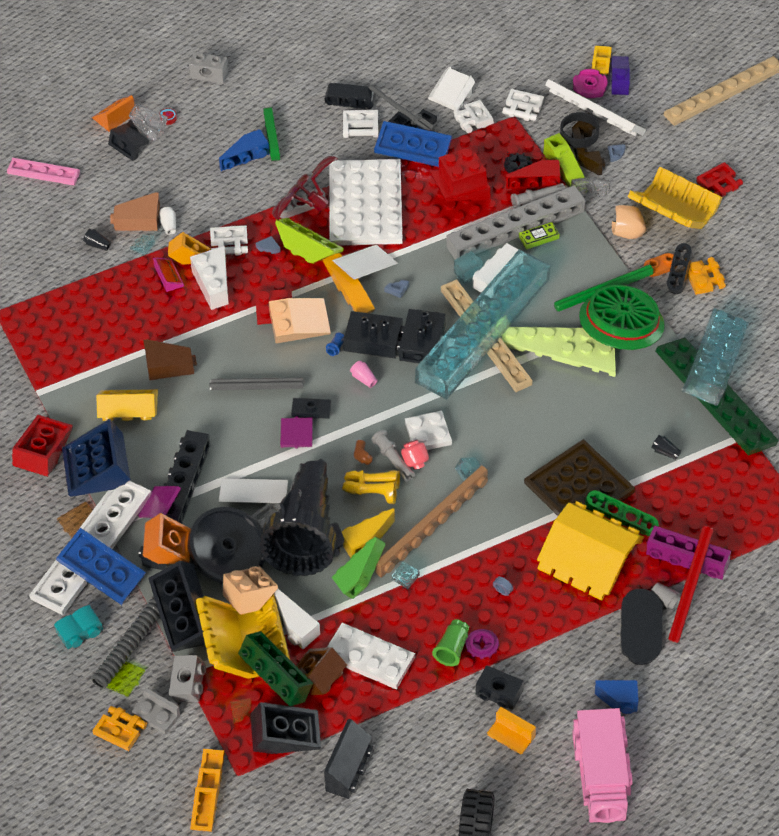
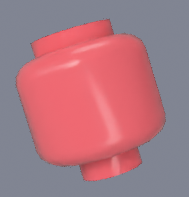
M418 440L403 444L404 448L401 449V454L406 465L413 467L414 470L424 467V463L429 460L425 444Z

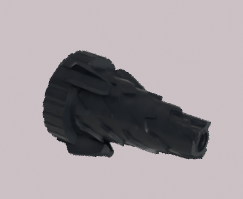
M323 459L307 461L304 464L300 463L298 472L292 481L290 492L280 503L279 512L269 516L263 526L259 544L261 554H263V558L272 567L285 574L308 576L322 572L332 563L334 557L340 555V548L344 545L343 534L338 523L330 524V517H328L330 505H328L329 495H327V463Z

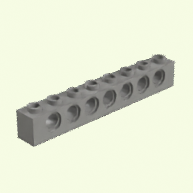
M575 185L565 188L554 194H549L541 199L516 207L513 210L446 235V247L456 262L519 238L520 232L551 222L554 224L580 214L585 210V199Z

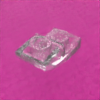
M578 178L572 179L571 187L575 185L581 195L591 193L592 198L603 197L610 192V181L606 179Z

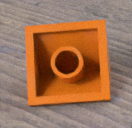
M130 95L115 101L92 118L110 132L111 129L118 127L136 115L133 96Z

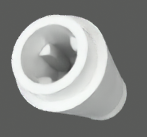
M171 207L160 209L158 218L166 234H175V211Z

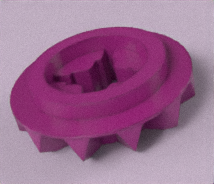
M486 629L475 630L466 639L467 652H470L473 658L477 656L481 660L484 657L490 658L492 654L497 652L499 646L497 636ZM481 639H483L485 644L483 649L480 648Z

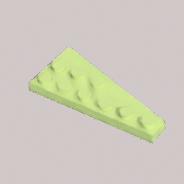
M502 327V340L508 348L522 352L527 350L534 352L536 356L552 357V360L576 367L592 368V371L598 373L599 371L607 372L609 376L615 377V348L596 341L583 328Z

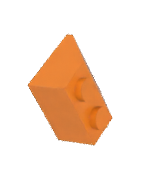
M162 513L158 514L145 523L143 556L157 564H175L180 560L189 563L188 536L191 528Z

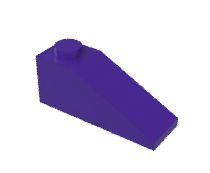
M611 56V95H629V57Z

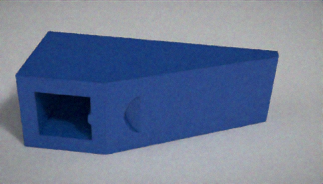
M259 129L244 134L219 157L220 171L231 169L240 164H246L249 161L269 155V143L262 131Z

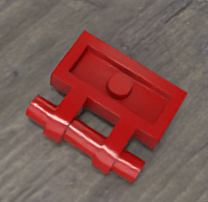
M725 162L697 176L696 182L701 187L709 191L714 190L715 192L713 193L721 197H725L726 193L734 192L739 189V186L743 185L742 179L739 178L736 181L733 179L736 176V172Z

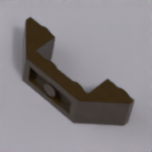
M578 121L572 127L571 137L575 139L591 137L592 130H595V128L587 122ZM573 147L578 165L597 175H602V168H605L604 157L601 158L600 151L588 152L587 147Z

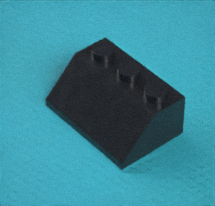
M347 719L324 770L326 792L350 799L352 793H356L359 786V776L365 774L367 758H371L375 750V746L372 744V736L351 719Z

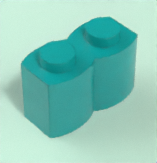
M90 605L78 609L72 615L65 616L54 624L56 633L67 649L79 647L85 639L95 638L103 630L101 621Z

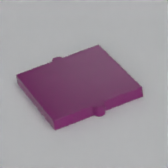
M281 418V448L295 447V449H298V447H312L313 418Z

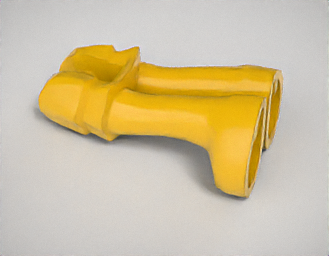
M363 470L359 472H346L344 476L346 482L342 484L343 491L358 495L367 493L382 494L387 503H396L397 489L400 486V471L391 470L372 474L364 473ZM367 482H378L375 484H367Z

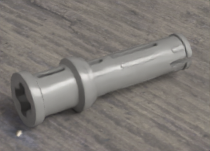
M561 183L536 191L526 190L525 193L518 195L514 193L511 195V202L515 209L534 200L546 197L549 194L559 192L565 189V186Z
M386 430L378 431L372 437V442L378 445L381 449V454L389 458L406 482L412 480L411 475L414 477L415 473L406 465L403 457L397 451L396 443L389 439Z

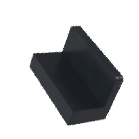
M127 124L110 130L108 145L132 161L138 158L139 148L149 144V139Z

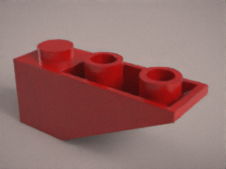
M540 160L507 174L506 189L546 188L560 184L559 160Z

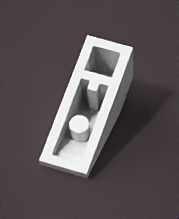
M277 589L274 592V596L288 639L293 645H298L304 649L320 635V624Z

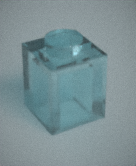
M471 251L454 260V273L465 284L473 279V275L477 270L482 268L483 261Z

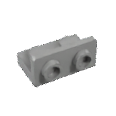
M145 688L143 690L144 697L131 711L132 715L140 716L141 720L166 735L180 717L179 706L175 701L163 698L156 690L151 691Z

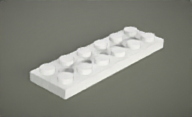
M548 79L545 86L550 88L549 92L562 97L564 100L602 118L629 134L636 136L638 133L643 136L646 129L556 82Z

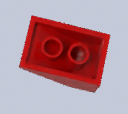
M37 415L12 448V466L48 477L60 458L62 447L65 446L73 425Z

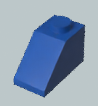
M595 680V695L612 709L620 708V712L623 714L637 712V680Z

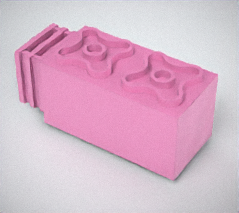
M620 708L577 711V719H573L572 739L575 761H579L584 806H588L589 822L610 823L625 821L628 806L627 796H631L632 785L629 753H626L627 735L625 718L620 716Z

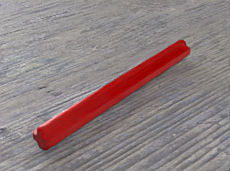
M709 526L702 527L668 639L675 643L680 641L713 534V528Z

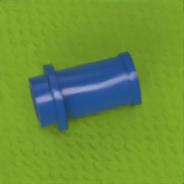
M335 334L332 341L326 345L327 354L330 356L339 354L340 347L344 343L342 339L344 334Z

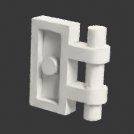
M511 89L506 100V106L511 108L504 107L502 113L513 118L514 116L524 118V121H537L538 114H533L532 112L540 113L544 103V96Z
M481 100L464 105V110L455 109L453 112L456 121L460 123L462 130L467 133L472 132L471 126L475 125L479 129L494 124L493 117Z
M246 225L210 228L211 246H218L219 248L224 245H235V247H225V255L235 254L239 256L242 253H248V246H240V244H248Z

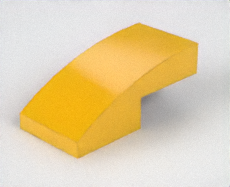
M595 46L592 69L598 70L599 74L609 73L612 47Z

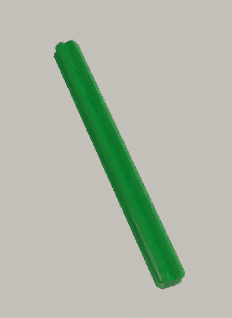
M646 265L555 301L554 308L557 312L585 302L603 287L628 285L653 275L654 270L651 265Z

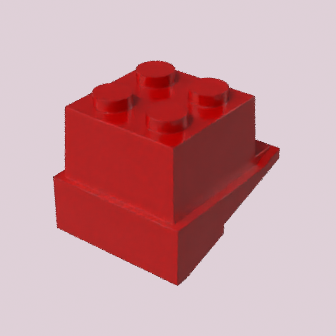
M473 147L439 157L438 169L430 170V174L446 202L490 199V186L487 182L486 170Z

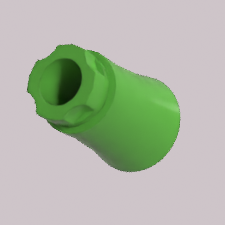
M459 619L452 620L441 640L433 649L432 654L434 658L441 664L446 666H456L459 664L461 652L468 637L469 626L466 622H462Z

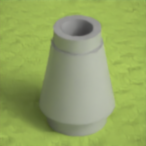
M659 582L652 588L651 592L659 597L661 603L667 609L674 610L679 605L681 598L679 592Z

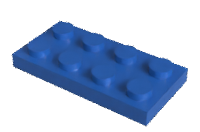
M383 121L374 153L438 167L439 157L448 153L452 136Z
M82 528L76 532L56 558V561L120 605H123L146 574L145 571Z

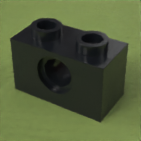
M486 665L476 683L475 695H478L484 701L490 700L504 709L509 708L513 710L523 693L524 680Z

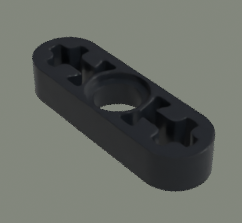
M681 243L675 249L667 280L668 290L672 294H680L685 288L693 256L691 246L687 243ZM687 250V253H685L683 257L684 260H681V252ZM678 265L685 267L684 271L680 273L676 272L675 268ZM676 278H678L679 285H677L676 288H673V285H675Z

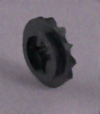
M518 152L515 155L510 153L509 157H505L504 168L508 173H512L531 165L532 161L530 156H526L525 153L521 155Z

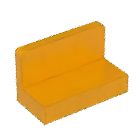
M500 707L496 712V721L487 732V735L517 753L523 754L536 736V727Z

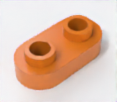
M666 253L645 261L644 266L651 265L654 270L653 275H650V277L670 272L674 254Z

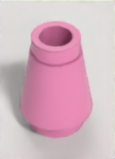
M358 361L350 369L352 376L369 388H372L378 381L365 362Z

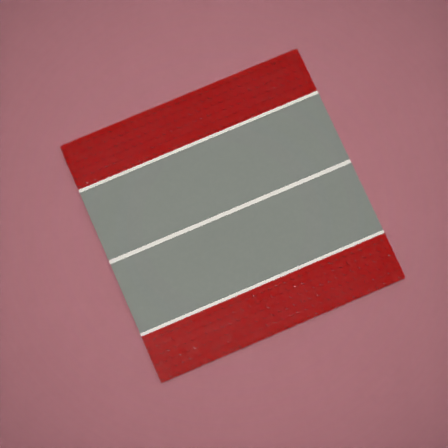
M515 116L514 118H507L452 139L447 153L450 154L473 147L486 170L487 182L490 186V199L446 202L430 174V170L438 169L437 166L400 159L402 244H375L398 264L358 278L375 308V311L370 314L403 318V326H405L409 309L446 314V326L443 336L477 341L441 292L442 285L457 279L501 339L502 327L583 328L580 323L579 312L584 302L557 312L554 308V302L630 272L584 210L580 214L553 224L559 233V239L527 250L520 238L506 242L524 252V266L492 298L473 288L474 273L480 270L485 262L491 259L496 254V251L506 243L456 262L446 247V235L513 210L511 195L514 193L518 195L525 193L526 190L536 191L543 189H506V175L509 173L504 168L505 157H509L510 153L513 155L517 152L520 155L525 153L526 156H530L532 164L540 160H547ZM560 177V184L563 183L565 188H568ZM329 185L321 189L325 192V198L329 201L322 211L319 212L314 208L289 217L295 223L312 230L330 240ZM300 201V202H297L296 204L299 205V206H302V205H305L306 203ZM274 207L221 226H247L248 244H240V246H248V253H242L239 256L235 254L225 255L229 303L227 305L211 310L192 273L191 264H181L168 256V247L0 310V325L48 417L73 425L65 446L105 422L102 421V418H97L96 395L101 390L158 389L157 415L152 417V420H141L140 417H133V420L123 421L121 417H116L113 420V423L121 430L124 436L131 479L129 481L152 491L154 486H163L164 483L168 482L169 469L174 466L175 453L180 450V439L185 436L187 430L209 434L210 448L182 523L189 528L206 511L218 507H231L250 515L263 530L264 523L268 517L272 516L275 512H279L280 503L219 502L222 479L288 480V494L300 463L304 464L307 461L323 459L327 463V495H329L328 505H330L328 517H330V524L337 522L341 531H343L347 527H352L365 519L379 515L382 511L394 508L395 522L380 539L386 544L380 556L382 557L481 465L488 469V481L483 488H479L470 500H466L457 512H453L444 524H440L435 528L433 534L423 539L420 546L410 551L406 559L398 562L390 573H386L381 578L374 570L368 586L354 599L344 595L331 578L338 568L344 566L351 559L344 547L340 548V555L334 557L332 563L327 568L315 575L293 576L292 574H285L282 571L276 570L266 560L264 561L261 568L278 585V589L320 624V635L302 649L290 642L280 616L289 658L295 665L298 664L309 649L327 648L341 623L415 653V659L397 690L344 668L343 674L331 684V689L326 694H308L305 702L291 706L318 710L320 740L341 732L347 719L360 724L484 669L486 665L492 666L621 609L625 595L632 590L646 589L651 591L658 582L664 586L671 587L687 579L688 568L673 565L670 562L647 555V543L650 536L641 533L639 535L644 537L641 544H635L629 552L610 595L605 594L602 601L589 595L590 586L586 593L571 586L574 578H571V581L567 584L553 577L555 569L551 575L538 570L540 564L537 561L538 556L558 516L524 484V478L583 439L635 487V493L622 502L655 517L659 523L658 527L699 540L702 527L709 526L713 528L709 544L730 550V560L779 539V473L762 451L748 456L655 352L657 346L679 339L665 319L664 332L661 338L653 345L637 350L615 348V377L609 376L607 372L599 371L598 373L592 371V368L576 367L552 360V357L543 355L540 357L536 356L534 352L527 350L522 352L509 348L532 379L531 386L518 392L514 391L480 343L476 360L457 357L454 372L437 370L434 365L399 361V351H397L396 359L344 351V343L340 347L338 355L330 356L326 352V345L332 341L336 333L345 335L350 313L354 310L351 305H348L342 292L338 291L323 260L309 263L305 261V258L292 254L289 249L284 247L276 226L277 219L272 214ZM210 231L193 237L209 248H218V246H211ZM272 236L279 245L280 252L275 254L265 251L261 252L256 248L255 243ZM224 245L225 247H235V245ZM339 245L344 248L340 254L346 256L374 245ZM153 258L172 259L184 286L167 292L154 267ZM409 281V287L401 298L384 291L385 286L391 282ZM637 281L626 285L644 291ZM291 289L292 298H324L331 334L275 343L272 324L257 325L255 292ZM148 339L190 347L191 353L196 355L197 366H193L194 374L149 381L143 340ZM356 362H365L378 380L372 388H369L352 376L350 369ZM303 378L304 387L302 389L210 390L209 382L211 379ZM293 398L331 399L330 419L313 418L312 447H298V449H295V447H280L281 418H295L291 416ZM437 411L443 412L452 439V445L427 450L429 460L424 463L425 466L416 470L410 467L415 473L414 477L411 475L412 480L406 482L400 474V486L397 489L395 504L387 503L382 494L367 493L358 495L342 490V484L346 482L344 480L346 472H359L363 470L364 473L372 474L397 470L389 458L381 454V449L378 445L372 442V437L378 431H387L389 439L396 443L397 451L402 456L401 449L404 448L403 444L410 442L405 418ZM658 435L667 437L678 449L682 450L677 460L654 452L655 450L651 447ZM357 440L366 442L365 451L373 457L371 464H362L354 458ZM367 482V484H375V483H378V482ZM107 491L89 494L95 506H97ZM122 498L120 502L125 503L129 501L130 498ZM615 506V507H613L612 509H610L609 511H610L611 513H616V512H618V509H617V507ZM111 513L109 517H116L119 513ZM632 513L626 514L627 520L631 522L636 520L635 515ZM137 516L116 546L121 556L146 572L144 578L137 586L146 604H149L150 599L153 597V592L148 578L162 570L142 566L139 550L141 546H144L145 523L151 518H140ZM648 522L646 528L650 529L651 523ZM196 567L203 595L230 604L223 596V583L209 579ZM498 576L505 578L512 584L513 591L508 596L502 595L494 588L493 582ZM158 617L156 623L169 646L161 617ZM455 619L468 624V635L475 630L486 629L493 632L499 642L497 652L492 654L490 658L484 657L482 660L477 656L473 658L472 654L467 652L465 642L459 664L456 666L443 665L432 654L433 649L441 640L447 627ZM481 639L480 648L483 649L485 644L483 639ZM205 644L172 652L174 656L198 655L205 662L206 673L203 675L202 681L203 693L200 695L198 703L236 775H244L294 753L269 754L253 751L251 712L260 702L289 706L260 676L248 679L215 669L214 665L209 663L208 648H206Z

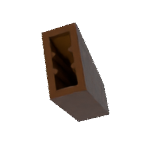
M148 339L143 340L149 381L194 374L193 366H197L196 355H192L190 347Z

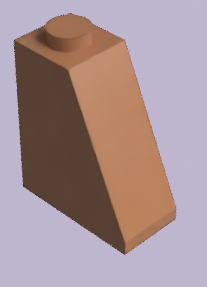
M159 192L114 206V213L110 215V222L114 224L115 231H158Z

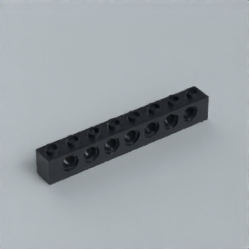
M187 430L185 436L180 439V450L175 453L173 468L170 467L168 482L163 485L179 486L181 488L166 516L181 524L185 518L210 448L209 434ZM143 546L140 547L139 558H141L142 566L164 570L168 564H157L144 557Z

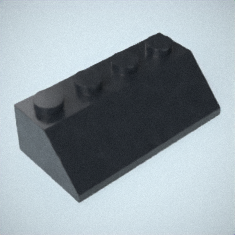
M180 560L148 578L171 652L205 644L204 631L201 628L200 614L196 605V599L203 598L204 595L194 564Z

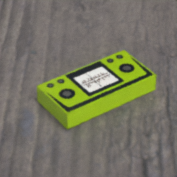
M551 222L520 232L519 238L527 250L559 239V233Z

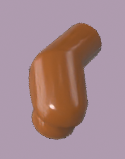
M357 440L354 458L362 464H371L373 457L365 451L366 442Z

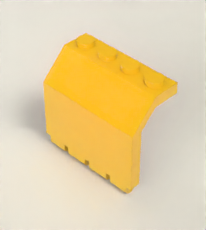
M659 167L653 182L644 192L630 190L628 195L630 199L684 226L695 229H702L716 213L723 197L663 167Z
M581 502L568 503L555 519L537 559L540 562L538 570L551 575L555 569L553 577L569 584L571 578H574L571 586L585 593L590 586L589 595L602 601L605 594L610 595L627 555L635 544H641L644 537L639 535L640 531L629 526L627 529L621 526L622 522L614 518L610 520L604 518V513L593 509V512L587 510V505Z
M274 594L258 611L239 614L231 604L207 596L196 599L201 628L204 631L205 646L208 648L209 663L213 664L215 669L248 679L259 677L238 655L246 635L259 631L290 660Z

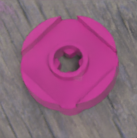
M584 69L580 71L579 75L574 76L573 90L585 98H600L607 90V77L604 74L603 76L599 74L598 70Z

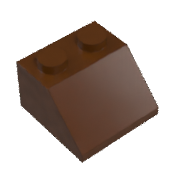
M333 647L309 649L296 666L313 682L309 694L324 695L331 689V684L343 674V669L347 664Z

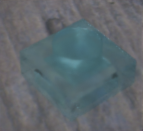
M402 562L392 574V580L409 589L420 576V571Z

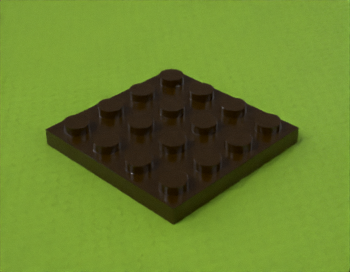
M584 439L524 478V484L557 516L568 503L578 501L585 504V499L591 491L602 492L621 502L635 493V487ZM594 497L592 503L596 504L597 498ZM609 505L608 510L615 507V505Z

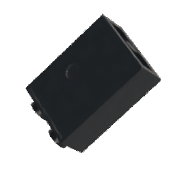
M409 309L399 347V361L435 366L441 339L445 331L446 314Z
M351 311L343 339L344 351L396 359L404 330L403 318Z

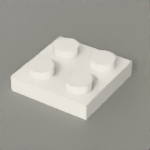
M442 411L405 418L410 441L418 440L423 442L427 450L452 445V439Z

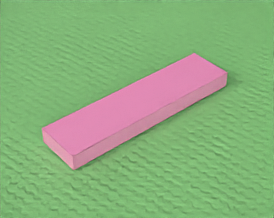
M12 158L7 173L75 186L80 175V169Z

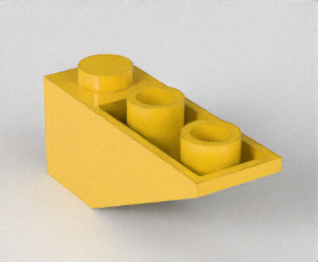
M394 508L382 511L379 515L365 519L361 523L347 527L342 531L344 538L343 547L350 558L359 552L370 539L374 537L381 539L395 522Z

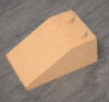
M286 298L269 301V312L275 343L331 334L324 298Z

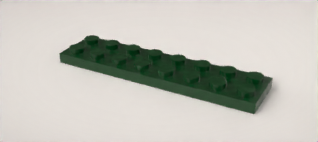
M686 338L657 346L655 352L748 456L777 445L779 440Z

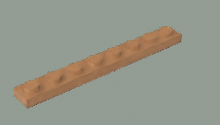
M481 465L380 557L375 568L376 574L382 578L386 573H390L398 562L406 559L410 551L420 546L423 539L431 536L435 528L440 524H444L453 512H457L466 500H470L479 488H483L488 481V469Z

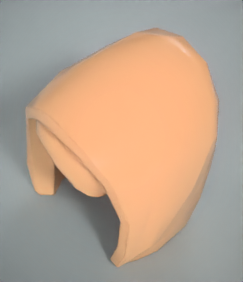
M628 205L616 206V222L612 221V234L626 239L642 237L647 228L639 208Z

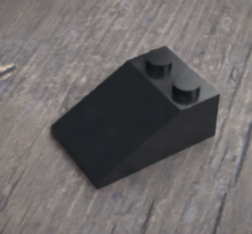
M260 702L250 714L254 752L277 754L320 750L321 748L318 710Z

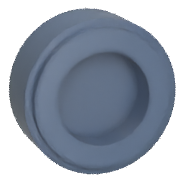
M498 576L493 582L494 588L502 595L508 596L513 591L512 584L503 577Z

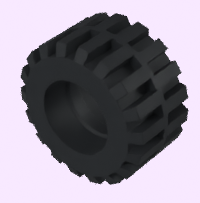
M466 789L461 806L459 836H491L495 796L492 791Z

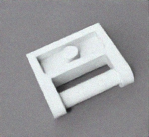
M343 110V138H349V136H373V138H378V110ZM373 127V129H349V128Z

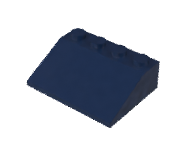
M111 419L62 447L67 489L70 497L114 490L131 480L124 436Z

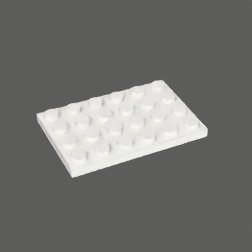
M400 159L337 160L329 164L330 242L337 245L402 244Z

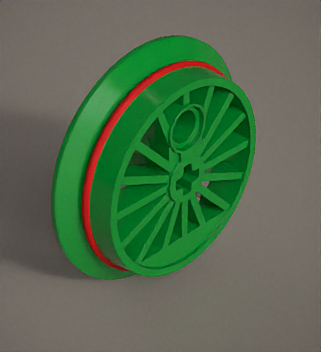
M610 285L603 287L582 304L579 312V319L583 329L593 339L617 349L637 350L649 347L656 343L664 332V319L659 312L655 300L644 291L631 286Z

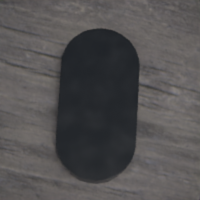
M646 589L630 591L625 595L621 604V652L630 662L637 665H647L653 662V660L658 658L662 649V603L655 593Z

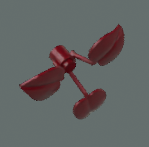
M327 156L312 171L313 174L310 179L314 183L317 192L314 190L310 193L303 187L309 179V175H302L296 184L291 187L287 195L273 208V216L279 220L283 210L293 198L316 208L319 212L322 211L329 201L323 196L324 193L321 191L315 178L329 164L338 160V158ZM299 189H302L308 195V200L295 194Z

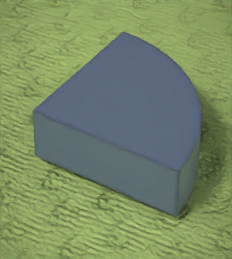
M625 144L608 146L610 162H615L623 157Z
M272 236L255 243L256 248L261 252H271V254L280 252V247Z
M409 281L391 282L385 286L384 291L401 298L409 287Z

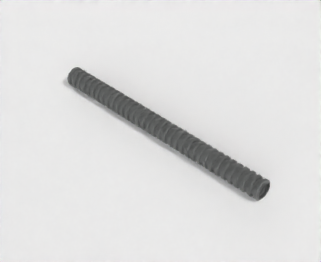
M190 557L189 563L194 564ZM154 595L150 599L149 604L142 610V613L134 620L135 622L128 628V632L124 633L117 646L113 648V651L109 653L106 660L99 666V670H96L95 674L92 675L91 680L97 687L105 689L111 679L118 673V669L122 668V665L130 657L129 655L133 653V650L137 648L140 641L143 640L147 632L153 627L154 622L160 617Z

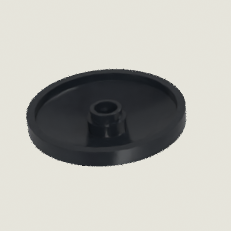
M231 507L210 509L203 513L191 527L188 536L190 557L197 569L213 581L223 583V574L231 573L235 570L250 569L254 566L262 567L265 561L259 546L262 528L250 515L241 510Z

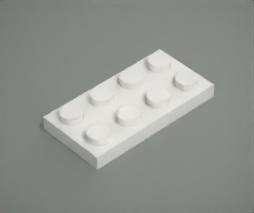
M341 623L327 646L333 647L347 664L345 668L396 690L415 659V653L344 623Z

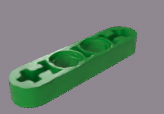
M272 107L263 108L271 162L280 161Z
M591 491L585 499V505H587L588 509L604 513L605 517L609 519L614 518L622 522V525L633 527L639 530V533L650 536L654 525L659 526L658 520L655 517L602 492ZM594 497L597 498L596 504L592 503ZM615 505L618 512L611 513L608 510V506ZM632 513L635 515L636 520L632 522L627 520L626 514ZM648 522L651 523L650 529L646 528Z

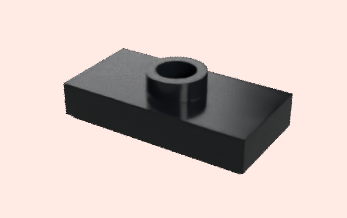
M293 398L291 416L330 419L331 399Z

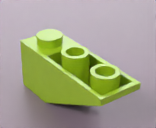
M558 133L544 139L543 154L548 160H559L560 175L569 187L586 182L569 144L561 134Z

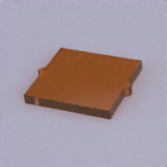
M84 502L57 518V521L64 528V532H67L72 538L93 510L87 502Z

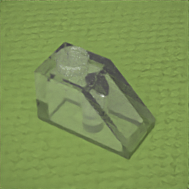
M137 103L129 113V117L140 134L158 142L164 133L168 117Z

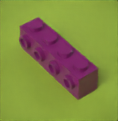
M654 525L648 539L646 554L655 559H661L673 565L690 569L698 540ZM709 544L701 573L711 578L723 580L729 566L731 551Z

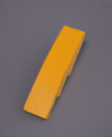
M338 253L323 259L338 291L342 292L348 305H351L356 312H374L375 308L358 278L353 279L332 261L343 256Z
M203 749L198 783L195 788L190 830L212 832L223 771L224 750Z

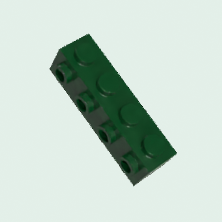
M261 631L246 635L238 655L289 706L305 702L313 682Z

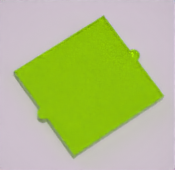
M126 661L122 668L118 669V673L115 674V677L111 679L106 688L129 697L134 687L139 685L138 681L144 674L145 669Z

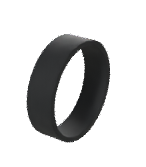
M583 112L571 113L561 121L560 134L569 146L575 148L588 147L594 144L599 137V123L590 114ZM583 121L591 124L596 129V132L589 138L575 139L568 136L563 131V128L571 122Z

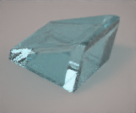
M139 235L130 249L146 255L155 244L154 235Z
M476 457L461 458L455 469L462 480L465 481L481 464Z

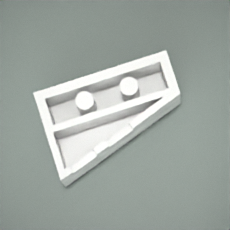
M225 246L191 256L192 273L211 310L229 304Z

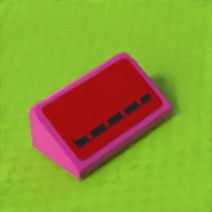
M153 258L154 267L167 292L184 286L172 259Z

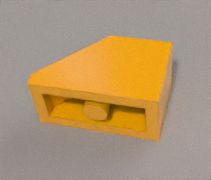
M182 232L169 242L168 256L181 264H191V256L210 251L211 248Z

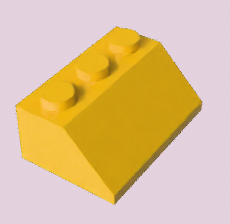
M158 389L101 390L96 395L97 418H102V421H107L108 419L113 421L116 417H121L123 421L133 420V417H140L141 420H152V417L157 415Z

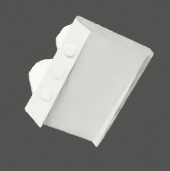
M448 67L428 99L452 110L459 109L463 106L464 99L472 95V87L475 81L471 75L467 76Z

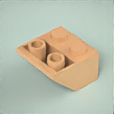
M260 566L223 574V596L239 614L258 611L278 589V585Z

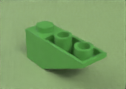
M377 537L370 539L359 552L352 555L351 559L344 566L338 568L331 577L344 595L354 599L368 586L386 545L384 541Z

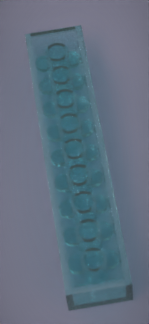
M519 249L415 368V383L447 400L549 281L550 265Z

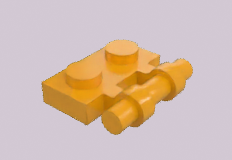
M714 257L708 258V265H704L702 260L691 262L688 278L695 295L712 292L713 285H718L719 289L726 287L724 275L720 273V266ZM712 272L714 277H709L708 273Z
M110 706L108 713L112 716L109 717L103 714L94 727L93 734L130 751L140 736V732L135 728L138 727L145 730L147 722L141 720V717L138 715L133 716L126 713V710L121 707ZM124 720L128 722V724L126 725L119 721Z

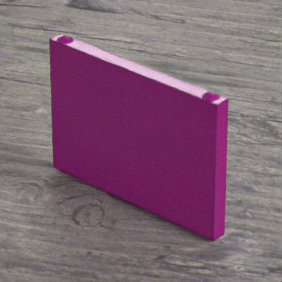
M154 486L151 491L152 494L137 516L140 518H154L160 513L166 515L181 488L179 486Z

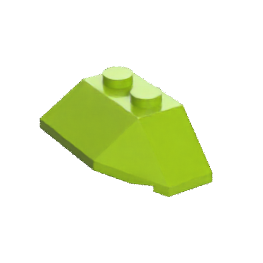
M289 218L276 220V226L284 247L289 249L292 254L305 258V261L309 263L322 261L329 256L343 252L344 248L330 242L325 237L295 223Z

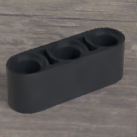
M330 83L327 86L324 101L328 105L333 104V106L372 109L376 94L368 86Z

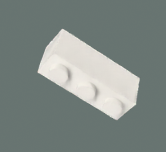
M506 243L496 251V254L491 259L485 262L480 270L474 273L473 288L492 298L524 266V252Z

